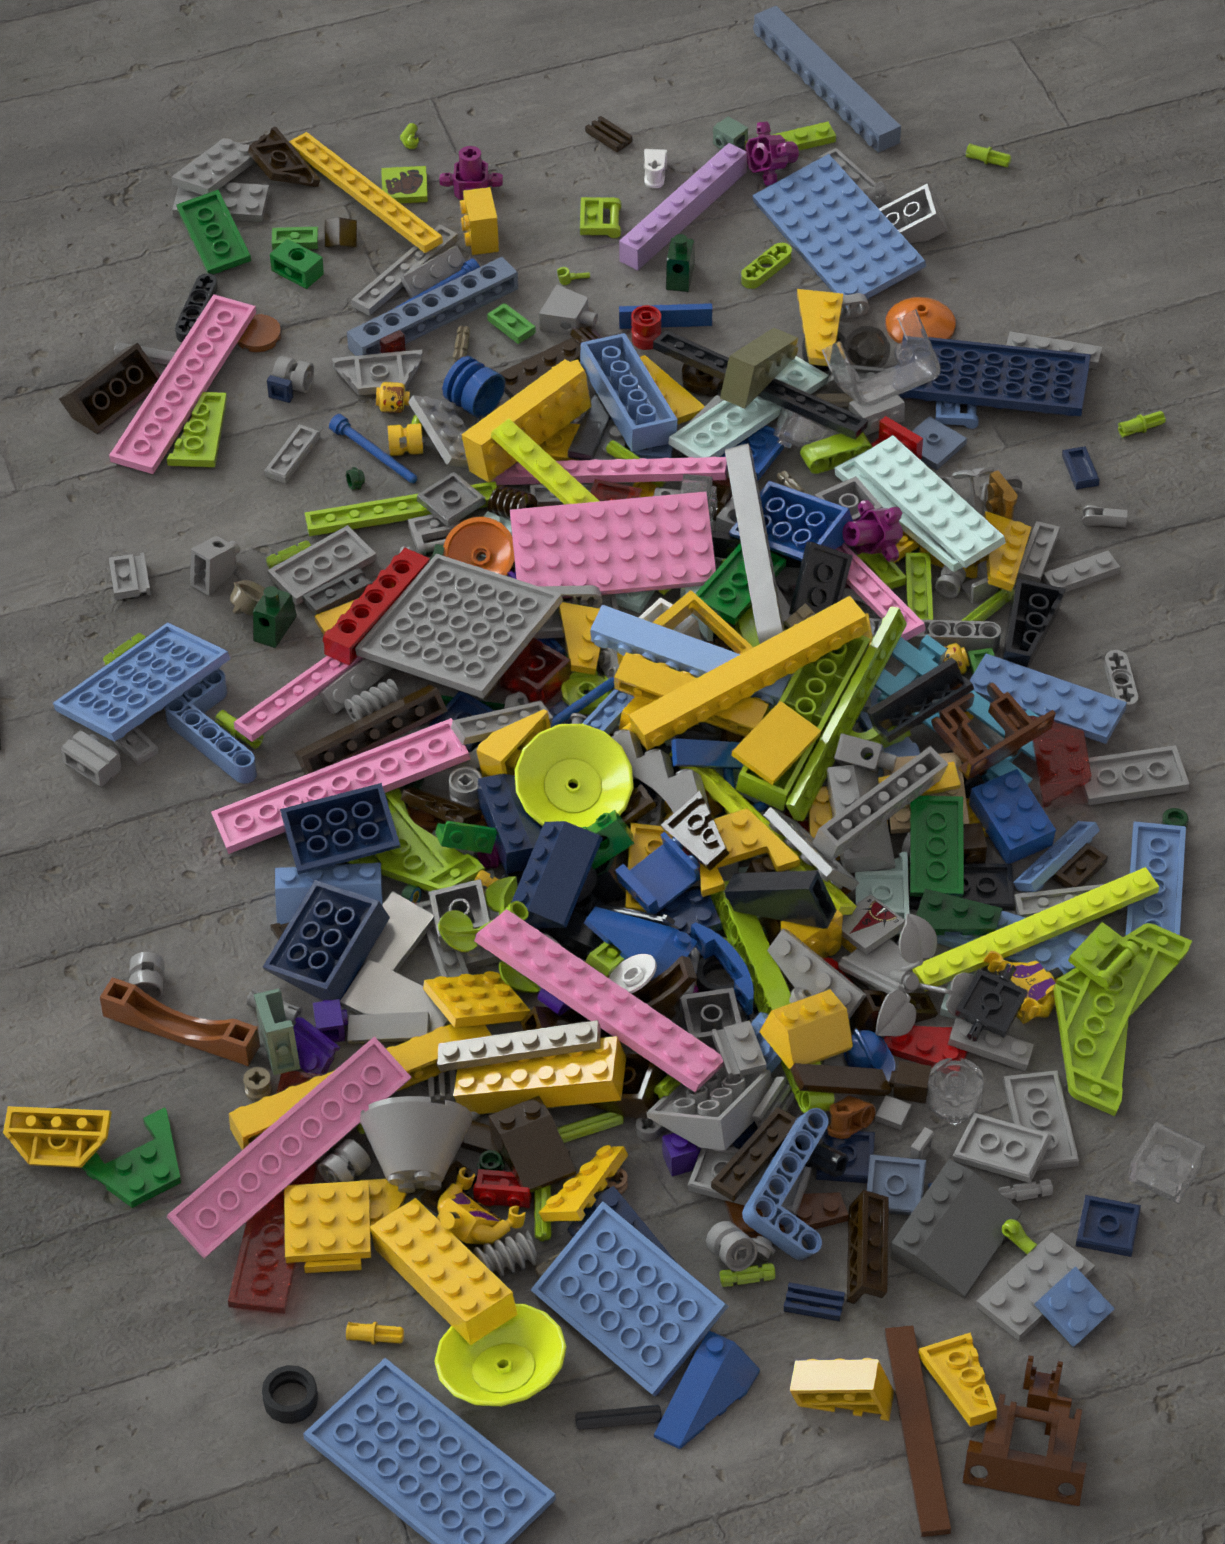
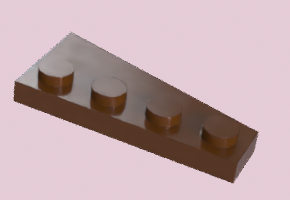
M840 1192L810 1193L803 1195L796 1217L815 1230L847 1222L849 1214ZM724 1200L732 1223L750 1238L756 1239L757 1236H762L745 1223L742 1215L745 1205ZM756 1208L757 1213L763 1217L761 1209ZM779 1223L780 1230L786 1233L784 1226Z

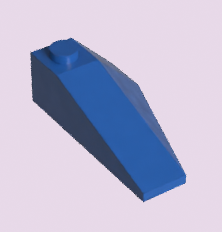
M595 907L584 922L604 942L614 944L620 949V956L624 960L638 954L651 955L657 964L656 972L651 980L667 970L680 956L690 957L698 942L687 933L681 932L674 927Z
M709 1330L695 1352L654 1433V1437L681 1449L703 1431L706 1424L717 1415L721 1416L727 1411L729 1405L737 1399L740 1400L748 1393L759 1375L760 1369L735 1342Z

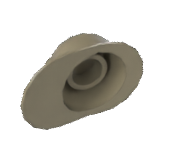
M249 580L234 582L235 587L230 596V601L235 606L233 613L239 615L245 613L253 616L254 608L263 596L265 588Z

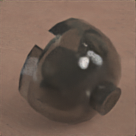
M861 326L847 336L843 345V355L848 365L882 368L890 356V343L880 329L873 326Z

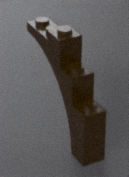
M680 956L667 970L631 994L671 1020L676 1015L675 1003L697 980L690 957ZM534 1006L521 1021L523 1031L588 1022L590 1020L573 1008L559 1016L548 1007ZM601 1028L600 1038L613 1037Z

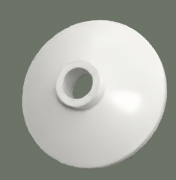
M648 954L632 956L621 962L610 974L609 979L626 989L629 993H634L645 986L654 976L657 968L656 961Z

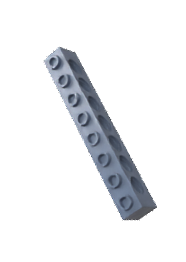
M500 257L347 331L348 349L355 356L388 353L517 290L518 272L503 257Z

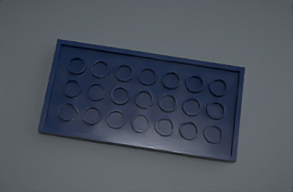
M904 334L892 389L900 398L943 401L951 404H970L972 406H989L998 409L1008 408L1019 411H1036L1045 414L1082 416L1091 354Z

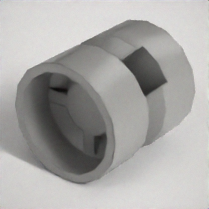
M279 356L275 362L272 376L291 380L292 390L307 393L312 385L315 369L312 363L300 360L296 362L293 358Z
M470 767L454 770L449 777L450 800L481 810L477 800L478 778H482L481 774Z
M141 952L132 956L129 965V983L138 986L155 1000H159L164 992V959L152 952Z
M345 1139L334 1150V1154H329L318 1165V1171L326 1183L352 1182L355 1180V1176H360L371 1165V1160L358 1143L351 1139Z
M730 1221L719 1222L708 1232L706 1238L708 1250L731 1270L742 1271L747 1269L756 1259L758 1250L755 1241Z

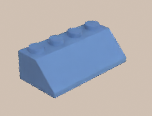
M381 863L332 865L302 874L297 873L296 867L275 868L277 923H280V925L291 921L315 880L378 900L383 905Z

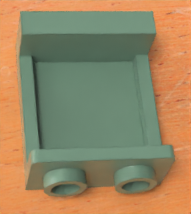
M274 989L254 994L260 1034L273 1075L300 1069L294 1029L291 1020L286 1021L281 990Z

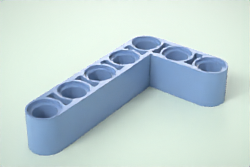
M218 669L203 678L200 683L186 690L183 695L165 705L167 724L237 782L243 784L250 783L257 776L254 754L204 714L227 695L225 673Z
M819 1108L810 1109L797 1118L742 1212L743 1219L748 1226L796 1260L807 1259L817 1253L822 1246V1239L817 1231L781 1206L828 1126V1117ZM808 1119L814 1123L815 1129L810 1126ZM795 1141L800 1143L802 1150L797 1148ZM782 1163L788 1166L789 1172L784 1170ZM769 1185L775 1188L776 1195L771 1192ZM756 1207L761 1209L763 1217L757 1213ZM779 1223L784 1226L786 1233L780 1230ZM802 1240L807 1243L808 1250L803 1247Z

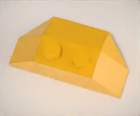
M8 1106L3 1134L10 1140L29 1165L82 1168L107 1140L112 1112L109 1110Z

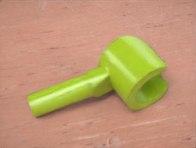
M567 267L557 269L559 282L562 285L570 284L571 280L590 278L589 272L570 273Z

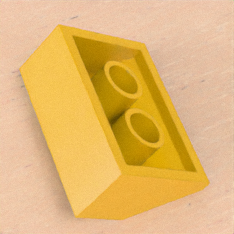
M831 989L771 1010L759 1031L789 1069L795 1063L814 1064L849 1051L853 1047L847 1008Z

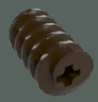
M504 485L496 487L488 500L489 512L510 520V510L538 507L537 499L533 494Z

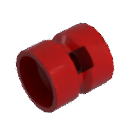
M639 306L631 314L632 343L635 347L642 350L653 349V341L661 335V312L654 306Z

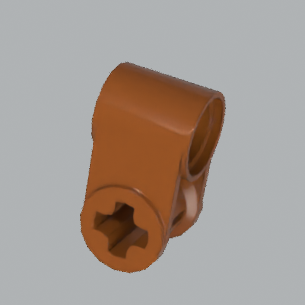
M847 1095L839 1102L830 1105L832 1119L827 1133L834 1138H849L852 1134L868 1127L872 1123L876 1113L875 1106L852 1095Z

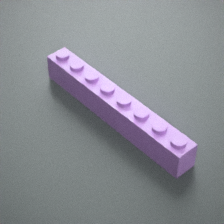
M728 143L619 241V261L638 271L671 241V238L679 234L747 172V152Z

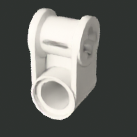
M644 149V183L652 189L660 188L664 185L667 150Z

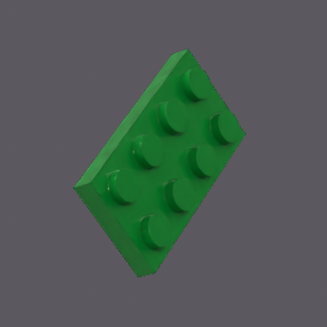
M219 189L176 204L177 211L207 274L214 275L251 261V255Z
M741 543L696 592V595L723 620L733 625L752 606ZM771 552L776 578L786 567V559Z
M920 795L910 802V896L922 897L925 889L963 898V796Z

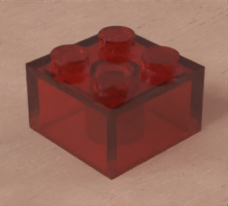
M533 637L500 677L501 687L513 694L522 692L527 697L529 703L542 701L545 705L562 689L564 681L566 683L570 679L571 659Z

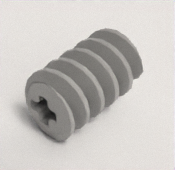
M388 679L386 683H379L378 688L375 686L371 687L369 692L362 691L360 696L354 695L351 700L346 699L344 706L349 717L356 722L400 700V692L392 679Z
M528 1230L526 1231V1238L523 1234L517 1233L515 1241L508 1236L505 1238L504 1245L500 1240H496L494 1242V1249L488 1243L484 1245L483 1252L478 1247L474 1248V1255L491 1272L496 1270L501 1277L504 1276V1267H508L511 1273H514L516 1263L519 1264L522 1270L525 1269V1260H529L533 1266L536 1265V1249Z

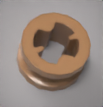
M619 1168L614 1176L605 1179L607 1186L604 1190L614 1186L620 1194H623L628 1187V1175L622 1168ZM614 1178L616 1181L620 1180V1183L616 1184V1182H610V1180Z

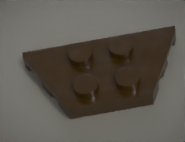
M276 126L271 128L268 135L263 134L258 141H254L249 145L248 154L270 180L313 187L319 186L321 179Z

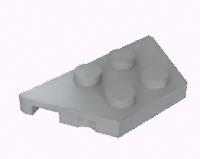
M422 350L359 355L332 358L333 368L360 396L376 394L377 387H380L383 382L403 383L406 391L423 360Z

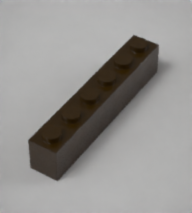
M427 685L294 753L304 775L374 749L447 712V709L438 689Z

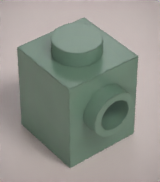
M729 116L713 127V144L718 148L723 149L728 143L740 149L745 147V141L748 140V127Z

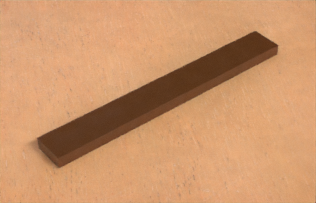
M914 1326L885 1328L884 1334L921 1537L951 1534V1525Z

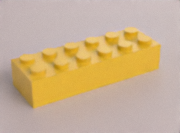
M564 359L461 434L469 472L487 482H491L518 462L491 438L492 431L507 419L514 422L535 443L541 445L591 408L585 370Z
M614 1036L600 1038V1049L457 1069L453 1096L458 1104L466 1107L470 1112L478 1114L496 1113L537 1096H540L546 1108L620 1101L622 1098L626 1055L618 1037Z
M416 1198L370 1226L375 1250L470 1345L518 1315L513 1292L448 1229L443 1228L440 1221Z

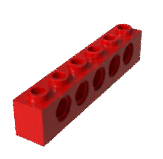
M404 548L399 555H395L389 566L385 570L380 571L377 579L366 587L359 599H355L349 610L345 614L340 615L337 623L325 632L323 636L324 654L350 666L358 657L355 650L357 645L429 563L430 558L407 548Z

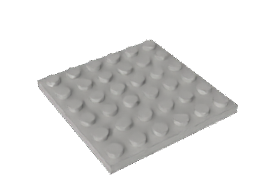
M435 554L355 648L356 655L484 698L563 602L562 594Z

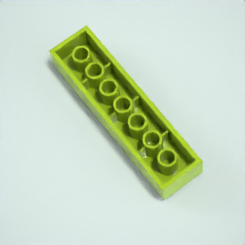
M862 635L845 643L839 649L832 650L821 656L817 661L810 662L799 668L793 674L779 702L782 701L819 728L821 734H823L831 715L834 714L840 702L841 696L845 693L850 683L851 677L855 674L862 657L869 648L870 638ZM820 736L773 786L744 765L739 773L736 790L784 811L787 798L793 791L799 775L803 772L809 756L817 746Z

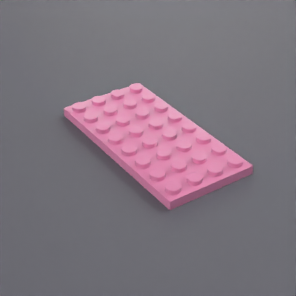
M707 492L510 510L516 579L536 586L593 585L600 589L602 595L703 586L716 571ZM568 595L562 596L563 599L572 598Z

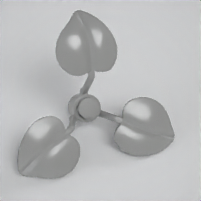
M976 468L972 471L961 470L953 473V479L969 477L971 497L965 498V501L980 515L984 516L987 485L989 482L980 485L982 488L980 500L979 496H975L973 477L992 474L994 472L993 468ZM938 476L945 483H948L960 496L952 481V477ZM1017 476L1004 477L1010 486L1022 489L1021 478Z
M906 914L905 924L899 938V953L906 962L912 964L902 966L901 970H893L888 976L903 984L905 990L904 992L901 990L891 991L885 997L877 1019L875 1032L877 1036H901L907 1034L912 1029L916 1019V1009L913 1004L909 1003L911 997L907 993H911L917 988L949 994L946 1008L955 1016L956 1008L975 977L970 973L956 975L952 979L951 990L919 983L916 974L910 970L922 965L923 958H931L935 954L937 936L932 926L926 920L913 914Z

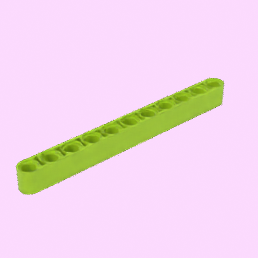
M725 880V881H724V883H725V889H726V886L728 885V883H729L730 880ZM725 890L711 894V899L726 936L748 968L753 983V999L759 1013L770 1014L771 1010L791 1004L789 1001L791 994L778 964L767 951L770 945L757 916L734 911L729 900L726 898ZM781 1061L780 1063L801 1111L806 1113L813 1108H819L824 1112L830 1111V1105L834 1103V1094L800 1091L791 1070Z

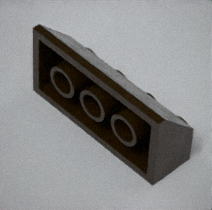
M137 342L122 350L64 394L59 400L72 419L97 434L148 395L161 375Z

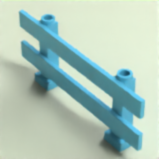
M926 635L921 640L919 649L900 637L891 655L906 666L896 677L883 669L874 686L881 691L877 702H881L940 665L944 660L947 649L929 635ZM974 690L971 691L975 697L973 705L966 711L1005 739V731L988 712L990 702ZM1029 709L1025 711L1033 721L1039 717ZM939 712L923 721L933 731L935 730L931 720L936 716L939 717ZM1043 733L1022 746L1014 757L1009 756L989 768L985 775L980 776L978 774V776L982 777L985 783L1018 769L1027 785H1029L1032 778L1012 764L1013 760L1023 752L1039 765L1045 767L1057 752L1041 741L1045 734ZM982 741V743L987 747V749L991 748Z

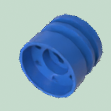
M465 356L455 362L448 371L442 387L443 396L446 400L458 407H462L464 411L476 418H479L481 415L486 417V413H491L499 404L505 390V379L503 375L491 368L485 367L483 363L478 362L475 358Z

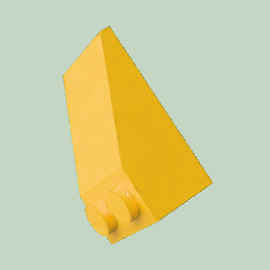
M540 710L491 733L485 741L479 744L476 751L482 778L498 774L515 775V768L522 749L538 733L551 728L547 710Z

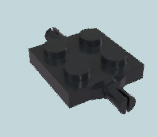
M1006 964L1001 975L990 974L981 969L977 971L955 1011V1016L973 1025L967 1034L969 1040L972 1039L973 1042H976L982 1030H988L1003 1038L1006 1036L1028 995V990L1015 985L1011 981L1013 974L1017 970L1014 965L1011 967V964Z

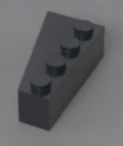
M1017 578L1011 598L1002 659L1029 668L1061 607L1066 588Z

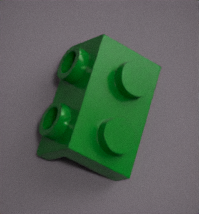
M447 821L446 824L438 823L435 833L442 847L491 854L497 830L492 827Z

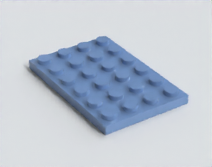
M166 623L53 702V705L57 712L115 742L123 738L126 733L137 725L142 724L151 715L162 710L172 700L183 695L193 685L200 683L210 673L221 668L224 663L230 660L228 651L179 627Z
M603 1201L531 1289L534 1294L655 1397L729 1307Z

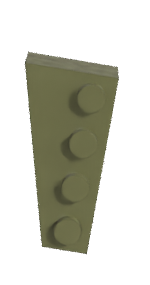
M773 327L731 354L720 398L745 409L795 359L798 353V347H796L798 337Z

